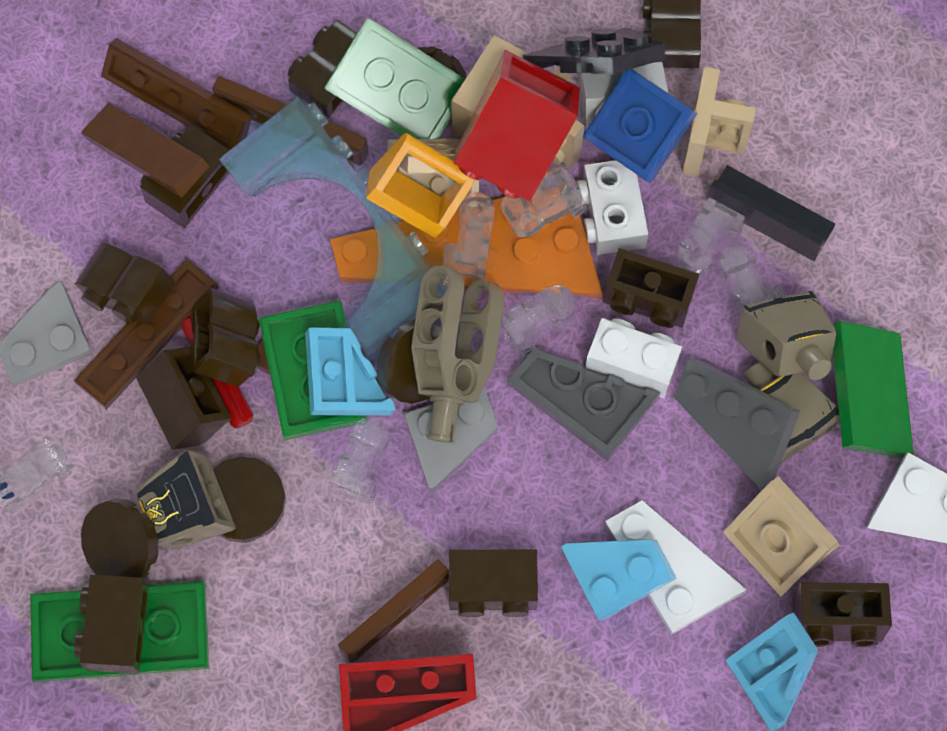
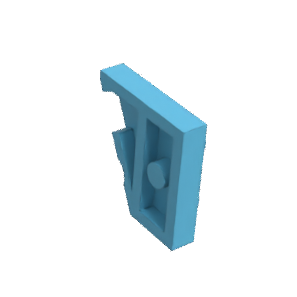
M308 328L305 338L310 415H391L395 411V404L391 398H386L375 379L377 373L371 362L362 355L361 345L351 328Z
M657 540L566 543L561 546L598 620H605L677 579Z
M792 613L779 620L726 659L727 664L770 731H776L786 724L818 653V649L796 615Z

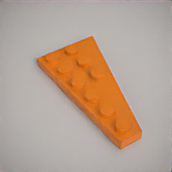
M570 182L537 189L530 202L521 197L518 199L503 197L478 203V205L458 208L445 229L436 238L403 221L330 239L341 282L387 285L391 283L412 284L420 287L427 270L439 265L458 271L464 280V290H467L473 282L482 279L498 284L503 292L548 293L554 296L579 295L599 299L603 297L580 214L578 212L574 215L572 212L575 208H578L577 204L568 206V201L575 199L574 193L565 198L562 196L565 192L573 191ZM447 276L441 278L437 286L448 287Z

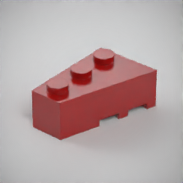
M473 654L339 664L343 731H403L477 699Z

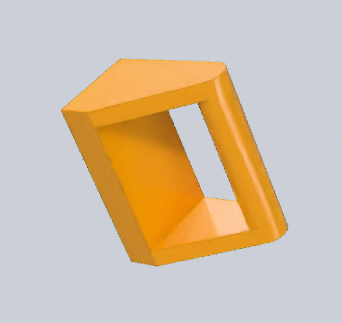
M404 133L369 170L366 199L436 238L451 220L474 184L475 179L464 175L459 170V166L455 165L454 161L408 133ZM408 153L456 182L442 196H439L396 170Z

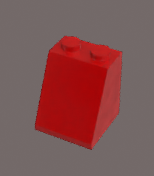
M504 50L456 149L454 164L459 166V170L469 178L475 180L483 178L497 185V189L504 195L513 199L521 197L530 202L578 117L580 87Z

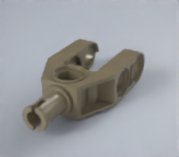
M439 265L431 267L423 276L411 349L418 392L421 395L429 396L430 401L434 402L427 439L455 443L454 437L459 406L464 405V402L476 403L495 365L504 306V293L498 284L479 279L473 282L467 289L461 313L464 293L462 275L458 271ZM447 276V291L443 296L438 297V282L441 278ZM487 289L489 293L488 302L483 309L479 310L477 306L478 296L481 291ZM440 318L442 323L441 332L436 339L432 340L430 335L431 326L435 320ZM459 322H461V323H460V330H459L457 350H456V355H455V347H456L458 327H459ZM480 330L483 337L482 344L478 350L473 352L471 340L473 335Z

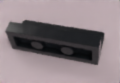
M728 165L720 178L713 181L706 201L709 205L814 262L836 225L832 221Z

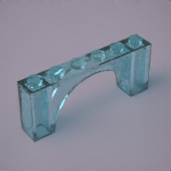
M297 97L222 156L220 161L241 189L252 198L284 182L315 179L337 184L355 194L363 203L372 218L377 233L379 247L378 267L374 282L366 299L344 324L347 328H351L367 355L376 360L389 336L393 338L400 331L397 328L405 322L416 320L421 282L427 270L431 268L423 257L429 251L414 232L408 236L398 224L403 219L366 199L369 172L364 167L358 171L348 159L354 153L339 134L332 139L323 127L329 121L314 102L307 106ZM444 276L438 282V297L443 296L447 291V276Z

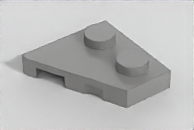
M62 281L56 282L0 342V357L13 387L92 355Z
M485 388L482 389L476 403L464 402V405L459 406L454 437L455 443L427 439L433 404L404 413L429 492L435 491L441 486V483L458 466L460 467L481 444H484L498 431V425Z

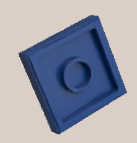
M630 69L623 73L586 129L583 138L645 181L652 183L698 113L635 70Z

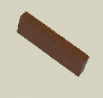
M437 559L342 640L338 647L348 662L354 663L442 588L449 581V570Z

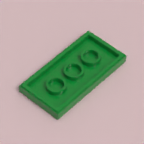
M205 581L148 585L149 594L140 674L209 669ZM81 590L30 594L32 681L34 683L139 675L87 671L79 663L80 658H76L74 655V643L77 631H83L85 614H81L79 608Z

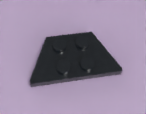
M630 28L618 30L598 29L591 32L592 37L571 36L565 38V44L523 54V59L541 68L554 65L560 66V73L616 74L665 60V43Z

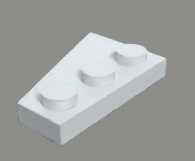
M906 453L865 528L947 543V474L918 457Z
M643 501L605 521L604 525L614 541L651 539L658 541L677 579L647 596L671 635L744 594L747 590Z

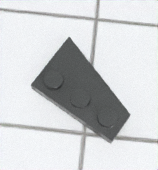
M536 348L529 353L508 378V385L607 461L660 397V392L649 388L644 390L624 383V380L612 375L604 376L583 368L581 364Z
M688 359L674 398L751 480L763 490L776 477L800 410L699 359Z

